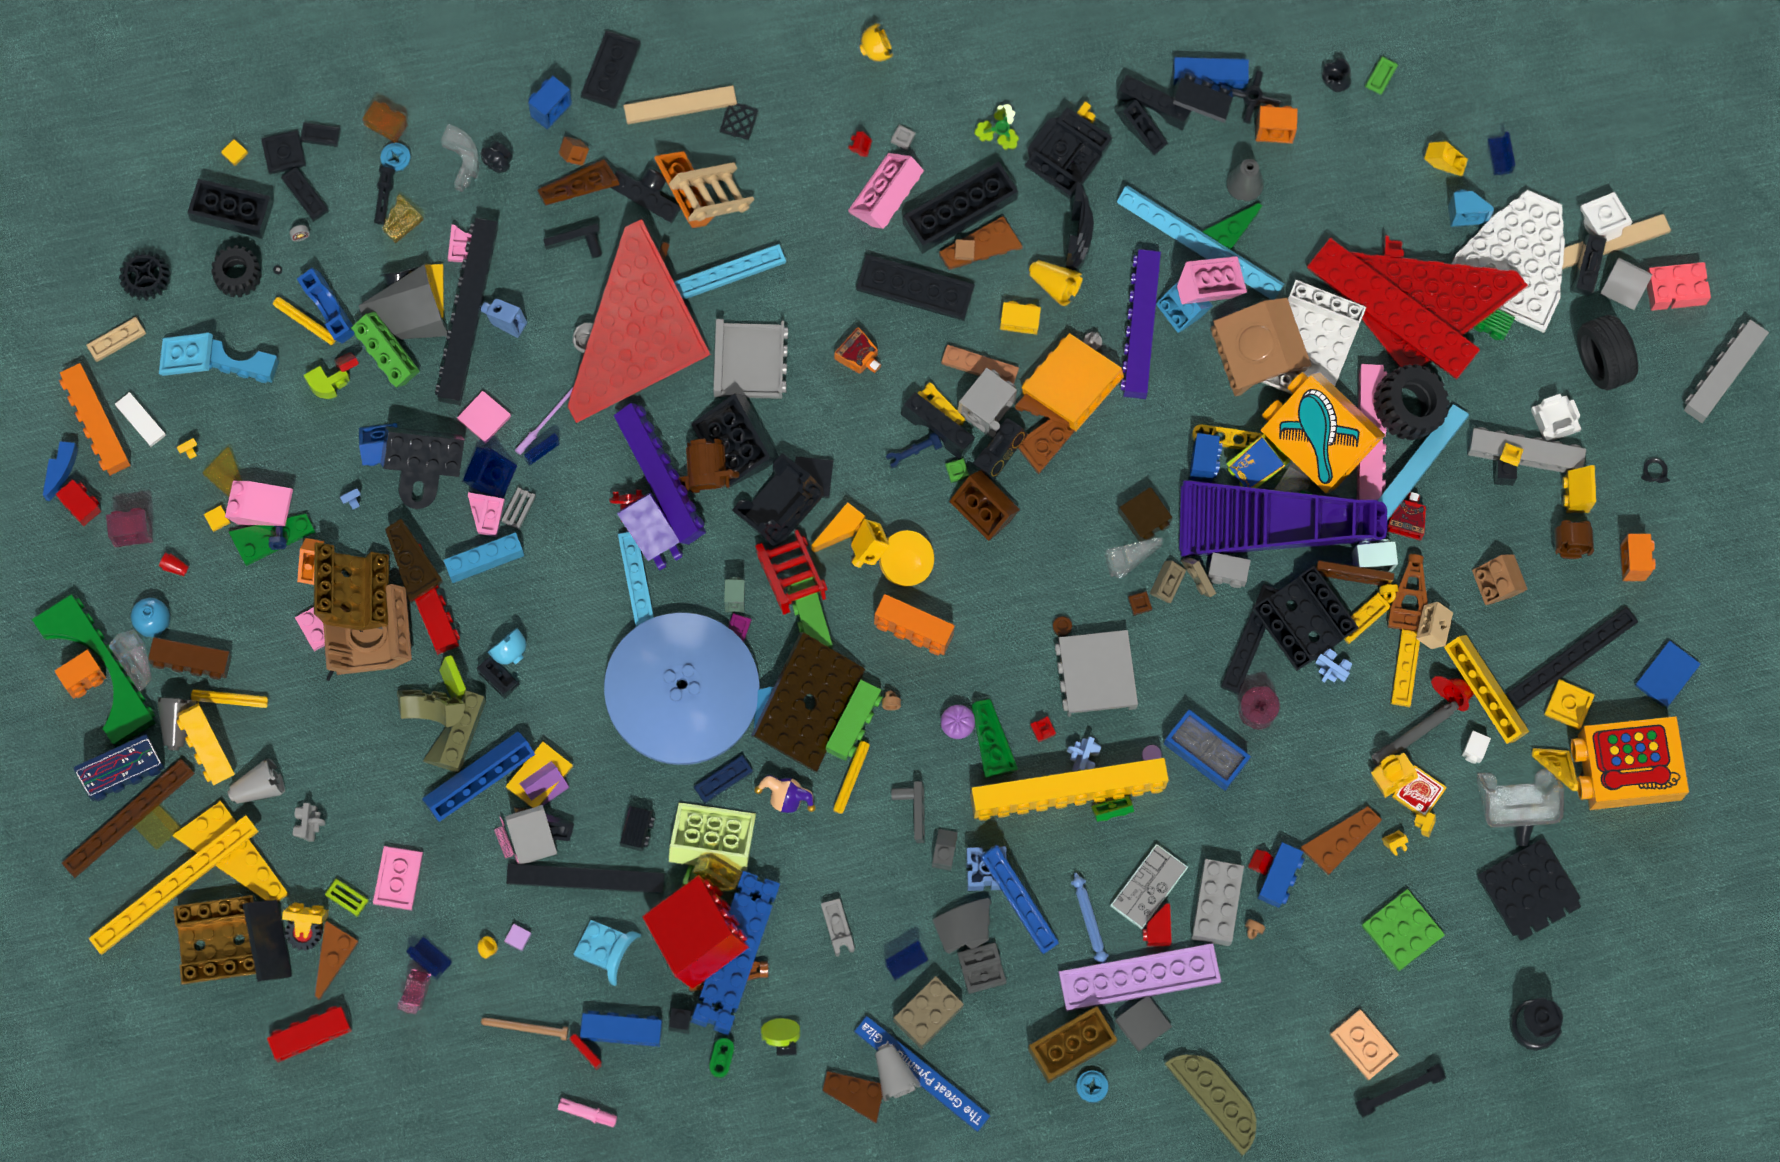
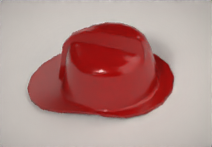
M1442 676L1432 678V686L1440 696L1450 703L1455 701L1459 706L1457 710H1468L1469 700L1474 693L1464 680L1455 678L1448 680Z

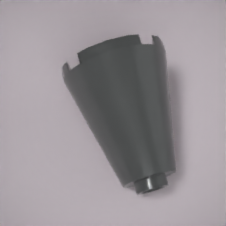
M1252 159L1244 160L1230 172L1227 178V189L1230 195L1237 200L1252 201L1261 194L1264 187V180L1259 165Z
M158 698L163 744L168 746L167 750L179 751V747H184L187 733L185 729L181 730L176 722L179 719L177 713L196 705L197 701Z

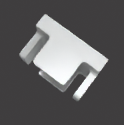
M1615 192L1581 205L1580 208L1584 215L1583 225L1587 232L1599 237L1604 236L1603 238L1607 239L1606 242L1620 237L1623 228L1632 223L1631 218Z
M1561 394L1546 398L1540 405L1531 408L1544 441L1551 442L1581 430L1578 423L1580 418L1579 411L1574 400L1569 401L1567 395L1562 397Z

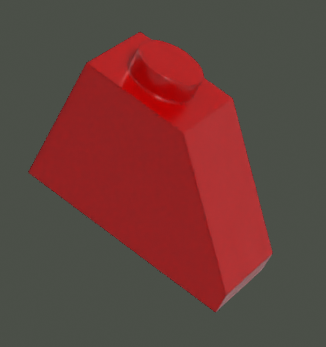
M1165 904L1147 923L1146 929H1143V941H1146V946L1171 945L1170 904Z

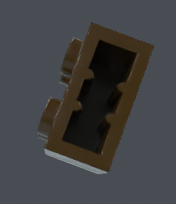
M1151 487L1120 506L1118 510L1119 515L1139 543L1144 540L1146 542L1151 540L1155 536L1154 533L1159 530L1162 532L1168 529L1173 518Z

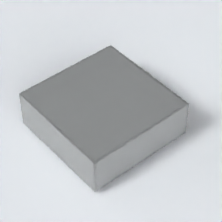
M899 125L891 139V143L908 150L916 133Z

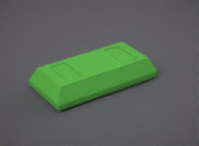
M1381 57L1365 87L1382 95L1398 64Z

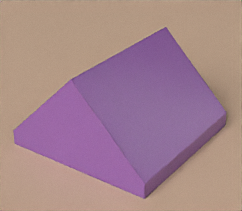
M549 762L519 783L532 801L559 782L544 801L543 806L569 788L561 773L552 762Z

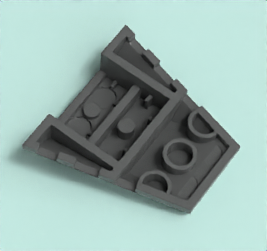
M425 264L359 305L362 317L365 314L376 312L396 340L447 336L448 332L432 292Z

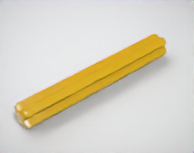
M277 297L273 301V305L330 345L336 342L327 329L282 298Z
M192 690L191 699L194 701L262 708L268 706V697L204 690Z
M860 741L833 808V811L842 814L844 812L870 747V744L865 741Z

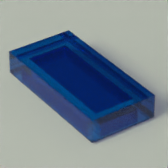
M554 433L524 454L527 464L532 465L559 446L558 436Z

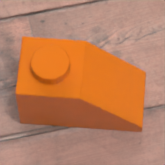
M305 538L300 548L297 582L314 585L315 543H324V541Z

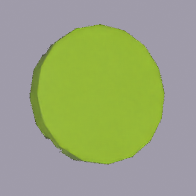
M773 1019L761 1027V1038L766 1040V1043L771 1046H788L790 1042H796L800 1038V1026L791 1019Z

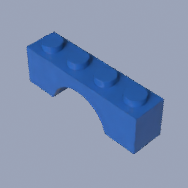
M311 268L298 277L297 280L324 316L325 326L333 339L343 344L355 335L351 329L353 325L322 274Z

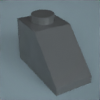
M938 830L932 862L933 868L951 871L958 832Z

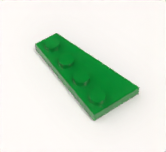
M991 700L973 703L972 709L985 778L1016 772L1018 770Z

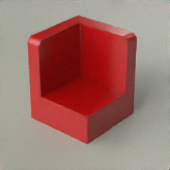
M1385 235L1383 240V256L1404 258L1402 242L1389 241V236Z

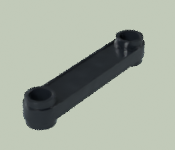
M1440 1063L1428 1068L1426 1074L1373 1099L1366 1097L1356 1102L1359 1114H1361L1362 1118L1376 1112L1375 1108L1429 1082L1436 1084L1446 1079L1443 1067H1441Z

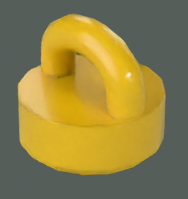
M1387 584L1379 587L1380 595H1383L1388 603L1395 600L1396 593L1399 592L1397 584Z
M485 936L479 940L478 952L481 957L488 958L497 952V943L493 938Z

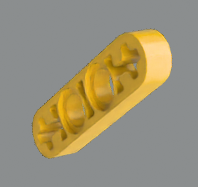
M1203 424L1197 425L1192 432L1194 441L1199 430H1203V434L1209 435L1210 431H1213L1211 435L1221 432L1225 436L1223 441H1219V443H1223L1222 447L1244 450L1253 443L1249 442L1246 445L1247 437H1250L1249 441H1255L1256 438L1262 436V434ZM1240 435L1243 437L1244 442L1236 444L1233 441V437Z

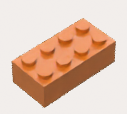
M884 594L874 617V624L877 625L876 627L884 632L888 630L894 633L895 637L902 640L906 638L917 647L921 648L924 646L935 655L945 654L954 635L955 625Z

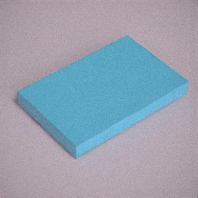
M201 333L163 338L159 374L166 376L209 371L213 334Z

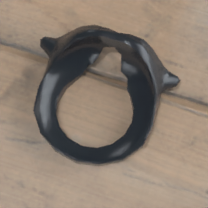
M1657 458L1648 460L1644 464L1641 479L1646 482H1669L1666 463ZM1651 463H1658L1663 469L1658 479L1652 478L1648 472V466Z

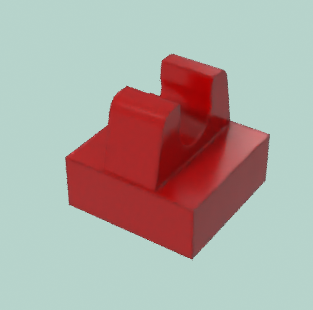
M857 132L855 136L851 137V140L854 142L853 146H848V149L859 154L861 157H868L872 139L864 132Z
M1048 716L1030 724L1038 743L1056 735Z

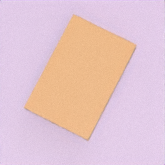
M1361 1009L1330 1034L1368 1081L1399 1055Z

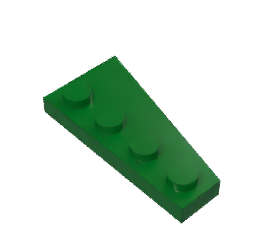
M306 514L287 518L286 525L283 527V537L287 540V546L315 532ZM255 525L229 531L246 566L278 551L269 548V538L275 537L276 527Z

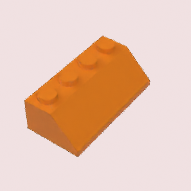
M684 151L654 157L668 185L678 173L694 170ZM690 186L700 206H707L698 188ZM671 189L692 228L706 226L715 217H708L702 221H689L688 217L694 212V209L687 196L681 189Z

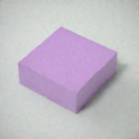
M513 924L504 942L523 951L531 936V932Z

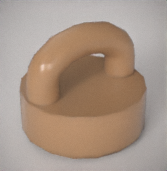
M887 691L885 698L882 699V708L885 710L899 709L901 707V699L893 691Z
M1248 919L1245 924L1249 928L1247 932L1249 939H1254L1258 933L1263 934L1265 930L1264 925L1252 919Z

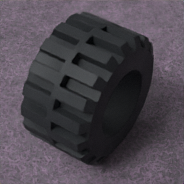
M230 246L226 247L227 250L223 251L222 249L219 251L220 255L214 257L215 262L212 261L211 266L213 269H211L214 281L218 289L222 290L225 295L229 293L230 297L238 295L239 298L243 297L242 294L246 293L247 296L250 294V290L253 292L256 290L255 285L260 284L261 269L258 260L252 251H247L243 246L241 249H239V246H234L233 249ZM234 265L247 267L244 275L236 279L227 277L226 273Z

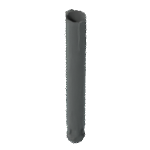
M1453 701L1449 705H1444L1394 742L1387 744L1374 753L1371 758L1375 765H1381V761L1390 755H1397L1445 721L1459 708L1458 704Z

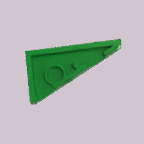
M1258 203L1202 232L1232 250L1262 209V205Z

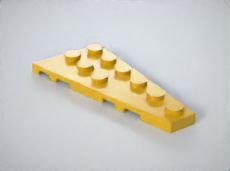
M220 801L172 836L198 853L233 826L236 821ZM247 840L216 865L217 868L265 901L277 900L278 903L289 895L250 840Z

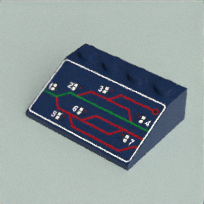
M143 735L73 767L92 801H101L107 797V794L121 792L125 789V786L138 784L143 781V778L149 775L151 777L161 773L162 769H165L155 746L147 735Z

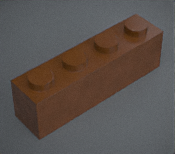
M153 637L148 660L157 669L168 667L172 668L171 670L174 672L182 673L184 670L189 671L190 674L195 676L205 674L209 675L212 679L220 680L221 677L227 678L232 656L229 651Z

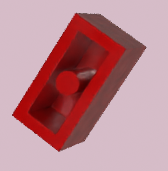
M72 480L55 495L84 527L101 512L98 507L100 503L93 495L89 497L86 494L88 490L81 482L77 484Z

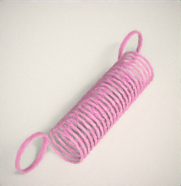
M500 817L503 827H502V828L499 827V828H500V829L503 831V833H504V832H505V828H504L505 825H504V823H503L502 818ZM496 828L494 831L499 834V836L496 834L499 844L505 848V850L502 848V852H505L509 857L510 855H515L519 864L516 854L512 853L513 849L510 847V841L507 840V834L504 835Z

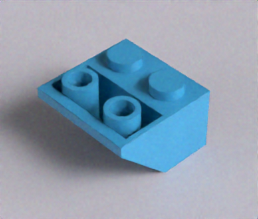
M1177 282L1156 305L1179 333L1199 320L1212 307V304L1209 301L1182 304Z

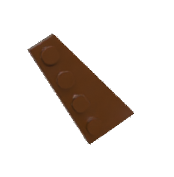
M603 159L537 191L546 206L617 186L619 182L606 160Z

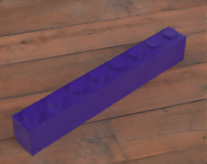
M1139 249L1137 256L1134 255L1133 267H1136V272L1132 273L1131 277L1134 291L1130 290L1129 302L1133 303L1132 308L1128 309L1127 319L1131 320V323L1126 328V337H1129V344L1125 343L1124 355H1127V361H1123L1122 371L1126 373L1125 379L1121 380L1120 390H1124L1123 397L1146 399L1161 257V252Z
M630 403L616 413L614 417L679 542L689 545L707 533L704 528L705 524L698 517L694 503L689 500L687 489L680 483L678 479L679 474L673 469L670 457L662 448L661 440L656 437L654 426L646 418L645 409L641 405Z

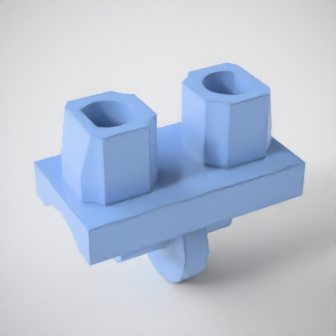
M1328 649L1323 655L1320 654L1316 664L1321 666L1318 672L1324 675L1322 679L1324 683L1327 679L1335 682L1337 678L1345 682L1350 674L1349 671L1352 663L1343 659L1340 665H1337L1333 662L1337 654L1331 649Z
M1089 736L1088 739L1083 738L1081 743L1076 741L1074 747H1068L1067 752L1071 754L1070 760L1075 761L1072 768L1073 772L1095 768V763L1088 760L1089 755L1098 756L1101 746L1094 742L1095 738Z

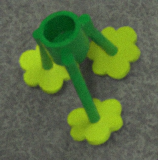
M1010 104L998 106L997 111L994 113V118L999 121L994 127H992L990 121L979 122L977 124L978 128L974 131L975 135L979 137L980 141H991L993 133L996 132V134L1001 135L997 142L999 145H1003V149H1015L1019 137L1015 135V131L1010 129L1009 125L1013 122L1015 111L1012 110Z

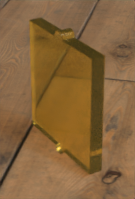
M159 805L134 826L156 850L166 841H170L172 835L181 829Z

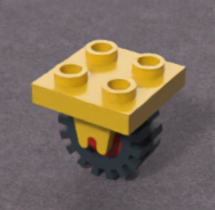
M292 903V905H289L283 911L282 916L283 920H290L285 928V938L288 939L287 943H291V947H296L299 951L302 949L304 951L312 949L322 937L323 929H321V924L328 918L329 910L319 905H312V908L304 907L302 903Z

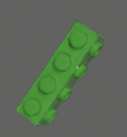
M376 312L365 314L351 327L356 338L364 344L366 351L373 356L378 367L385 372L388 380L395 387L406 385L420 372Z

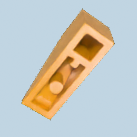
M847 503L811 545V550L815 553L854 536L866 516Z

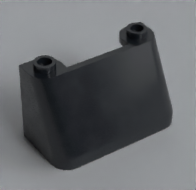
M783 453L773 463V471L776 475L752 502L743 499L732 509L738 517L774 547L781 545L821 500L824 494V489L820 484Z

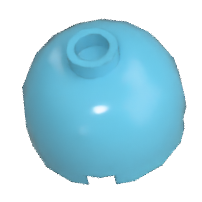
M516 628L497 645L493 646L488 653L500 664L508 665L512 662L517 664L524 658L522 654L526 650V640L519 629Z

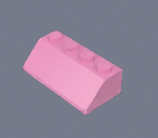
M888 153L849 208V213L872 227L884 229L893 214L899 209L902 201L909 195L914 184L920 179L924 170L911 156Z
M1238 256L1186 262L1177 285L1182 304L1231 299L1247 293Z

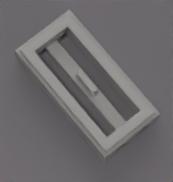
M518 487L502 522L520 530L536 495L530 494L528 491ZM521 494L522 497L509 521L508 518ZM526 497H528L529 500L516 524L514 523Z

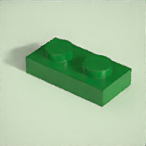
M1129 796L1091 806L1092 813L1097 822L1107 821L1110 818L1125 816L1128 813L1134 812Z

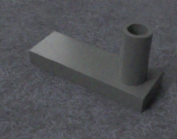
M921 781L914 782V788H892V800L914 799V839L917 843H925L924 784Z

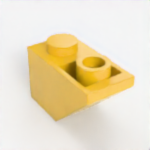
M1447 141L1429 143L1424 158L1434 168L1458 176H1463L1468 161L1465 156Z

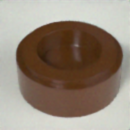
M1064 616L1056 618L1053 623L1054 633L1061 637L1067 636L1072 630V622Z

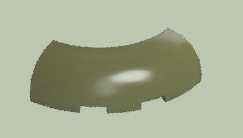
M422 690L397 691L401 719H428L437 721L447 728L458 723L464 715V702L457 697H452L453 699L448 698L447 693L433 691L431 694L422 693Z

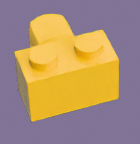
M1405 753L1386 757L1381 761V765L1375 767L1373 772H1371L1373 781L1385 798L1418 778L1416 769Z

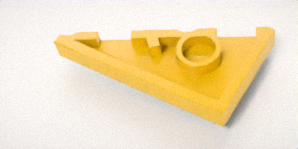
M1533 748V758L1572 791H1577L1578 781L1570 751Z

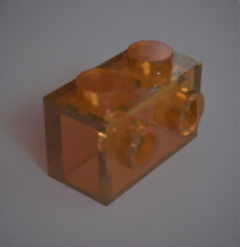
M374 101L362 118L366 127L394 143L398 141L408 126L405 115L399 111L394 112L390 110V107L383 102L378 103Z

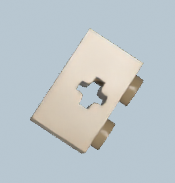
M1439 602L1424 605L1416 639L1430 649L1446 646L1453 612Z

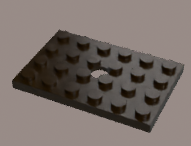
M800 632L751 736L813 772H817L827 752L826 745L856 690L865 669L806 633ZM809 694L816 701L814 708L811 710L805 708V703L803 702L804 697Z

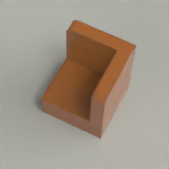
M564 137L559 155L568 163L583 166L589 148L581 140Z

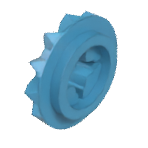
M391 143L382 150L380 159L384 167L393 168L395 171H403L406 166H409L411 157L406 146L400 143ZM392 152H393L396 156H399V155H400V157H399V163L396 162L395 160H392V159H393V157H392Z
M1087 1071L1079 1077L1077 1092L1081 1099L1088 1102H1098L1107 1094L1108 1082L1100 1072ZM1094 1079L1095 1086L1101 1089H1094L1092 1095H1090V1088L1084 1085L1091 1084Z

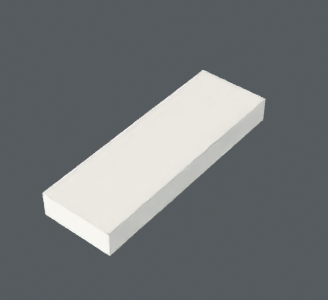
M130 392L115 403V406L150 447L166 436Z

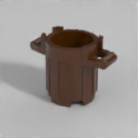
M697 439L687 443L688 476L678 478L687 491L691 489V493H700V490L730 488L729 479L738 478L739 472L731 469L726 471L725 451L722 440L715 439V443H712L711 441H706V439Z

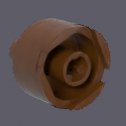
M1565 520L1560 522V526L1554 530L1555 553L1557 555L1560 553L1562 558L1579 559L1582 558V554L1587 553V556L1593 554V528L1589 521L1572 523V521Z

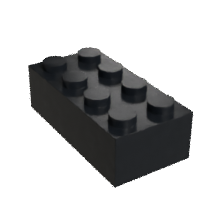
M198 179L187 213L190 221L263 239L273 208V202L270 196Z

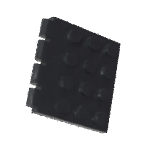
M1544 838L1476 876L1512 936L1517 935L1520 941L1533 935L1530 927L1537 933L1550 925L1547 918H1549L1551 923H1554L1565 917L1564 908L1568 914L1581 908L1578 901L1581 897Z

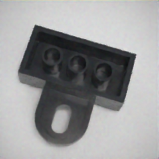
M386 426L381 465L383 469L400 471L398 493L406 506L413 509H422L429 506L436 498L440 475L459 477L465 441L462 435ZM420 481L423 483L422 496L420 499L415 500L412 498L413 485L415 482Z

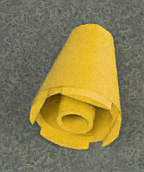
M1040 260L1033 262L1029 268L1030 277L1061 306L1068 305L1071 302L1068 299L1071 295L1075 297L1081 287L1083 278L1080 277L1082 274L1078 271Z

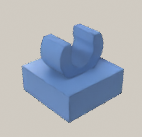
M357 488L339 497L343 504L349 502L352 509L360 506L356 500V497L361 495Z

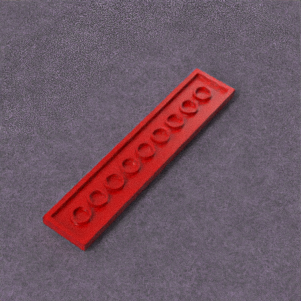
M1331 238L1307 266L1308 270L1347 299L1365 306L1367 314L1456 380L1480 352L1477 346Z

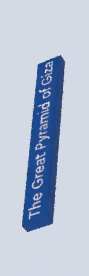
M868 1016L854 1031L877 1051H879L878 1047L884 1044L894 1045L920 1082L921 1087L975 1131L978 1132L990 1118V1115Z

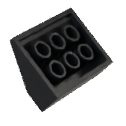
M734 393L691 424L699 439H706V441H711L712 443H715V439L722 440L725 451L726 471L731 469L739 472L738 478L729 479L730 487L768 468L779 457L749 401L743 394Z

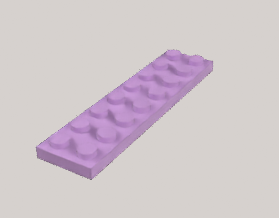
M1213 944L1059 972L1066 1011L1221 983Z

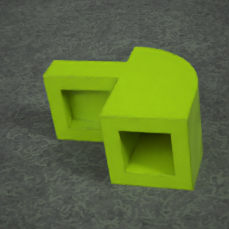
M320 366L304 374L305 381L311 391L323 399L337 397L335 389L345 387L347 382L350 381L346 371H339L327 378Z

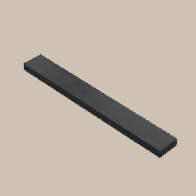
M1625 607L1517 685L1506 696L1517 710L1636 625L1638 620Z
M508 864L506 884L663 894L665 874Z

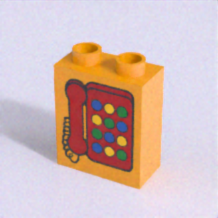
M1677 716L1584 726L1578 734V738L1571 739L1573 761H1582L1584 776L1577 777L1578 796L1580 800L1588 799L1589 810L1681 801L1689 793Z

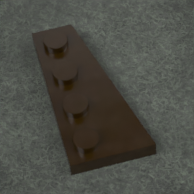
M402 519L385 528L410 603L443 583V580Z

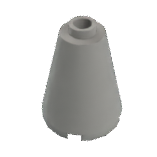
M270 758L263 760L230 785L228 795L231 801H235L238 804L284 794L285 785L281 774H277L274 770L277 768L276 764Z
M889 1043L878 1047L879 1051L875 1054L884 1101H889V1097L892 1096L895 1098L901 1097L914 1091L915 1087H921L920 1082L894 1045L889 1046Z

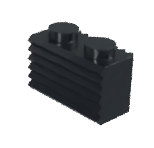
M629 806L620 840L621 847L642 852L644 847L648 848L651 837L648 836L649 828L653 829L655 823L652 811Z

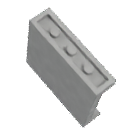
M716 319L714 397H730L737 393L745 395L746 398L782 399V392L786 393V381H783V374L787 375V363H783V357H787V345H784V339H788V327H784V321H781V325L724 323V319Z
M1128 630L1059 637L1058 644H1055L1056 655H1060V662L1057 663L1058 673L1062 674L1063 681H1060L1061 692L1065 693V699L1062 700L1063 711H1067L1068 717L1071 716V713L1126 707L1129 710L1137 709L1138 701Z

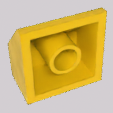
M1595 465L1569 470L1565 477L1562 478V488H1565L1563 506H1566V513H1589L1596 503Z

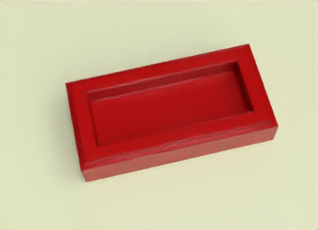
M352 352L334 360L342 372L359 365L357 358Z
M576 1034L569 1038L570 1042L597 1071L602 1066L601 1061Z

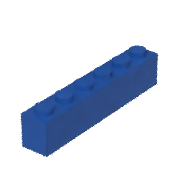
M516 732L423 797L422 800L440 822L530 759L535 753L527 740L519 732Z

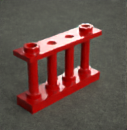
M798 530L795 531L796 541L772 550H765L762 543L755 545L758 559L783 615L790 613L789 605L792 604V601L817 592L820 593L822 600H825V591H828L825 581L820 580L806 549L808 546L806 538L801 536ZM800 548L801 556L777 565L775 563L771 564L770 560H772V557ZM805 562L809 568L805 572L783 580L781 578L778 579L776 576L780 571ZM813 577L816 585L789 595L788 593L784 594L783 590L786 586Z

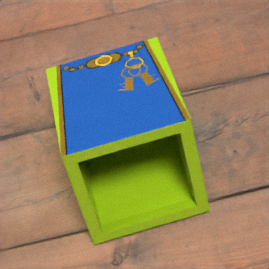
M1263 434L1231 459L1227 465L1229 466L1228 471L1240 480L1239 484L1241 487L1258 488L1286 466L1291 459Z

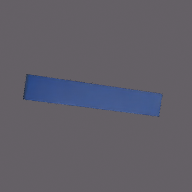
M995 845L980 856L1040 952L1044 954L1059 944L999 847Z

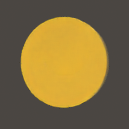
M908 530L894 533L887 538L890 546L879 559L880 568L885 577L899 586H913L924 581L930 575L934 566V552L929 541L921 534Z

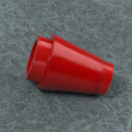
M165 553L159 563V567L163 571L185 576L189 569V566L172 553Z

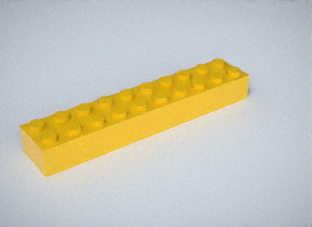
M1159 758L973 787L970 798L974 819L979 818L980 821L990 819V816L996 815L1002 818L1009 816V813L1015 812L1021 815L1029 813V810L1034 809L1040 812L1048 810V807L1053 806L1059 809L1065 808L1067 804L1072 803L1078 806L1084 805L1086 801L1091 800L1097 803L1103 802L1105 798L1113 797L1115 800L1130 794L1133 797L1141 796L1144 792L1149 791L1152 794L1160 793L1167 786L1168 775L1165 759Z

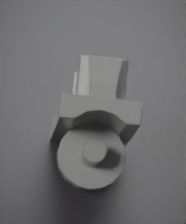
M303 803L302 807L295 808V818L302 819L301 826L293 827V836L308 842H314L315 832H319V826H324L326 822L320 819L321 813L317 812L318 807L312 806L310 803Z

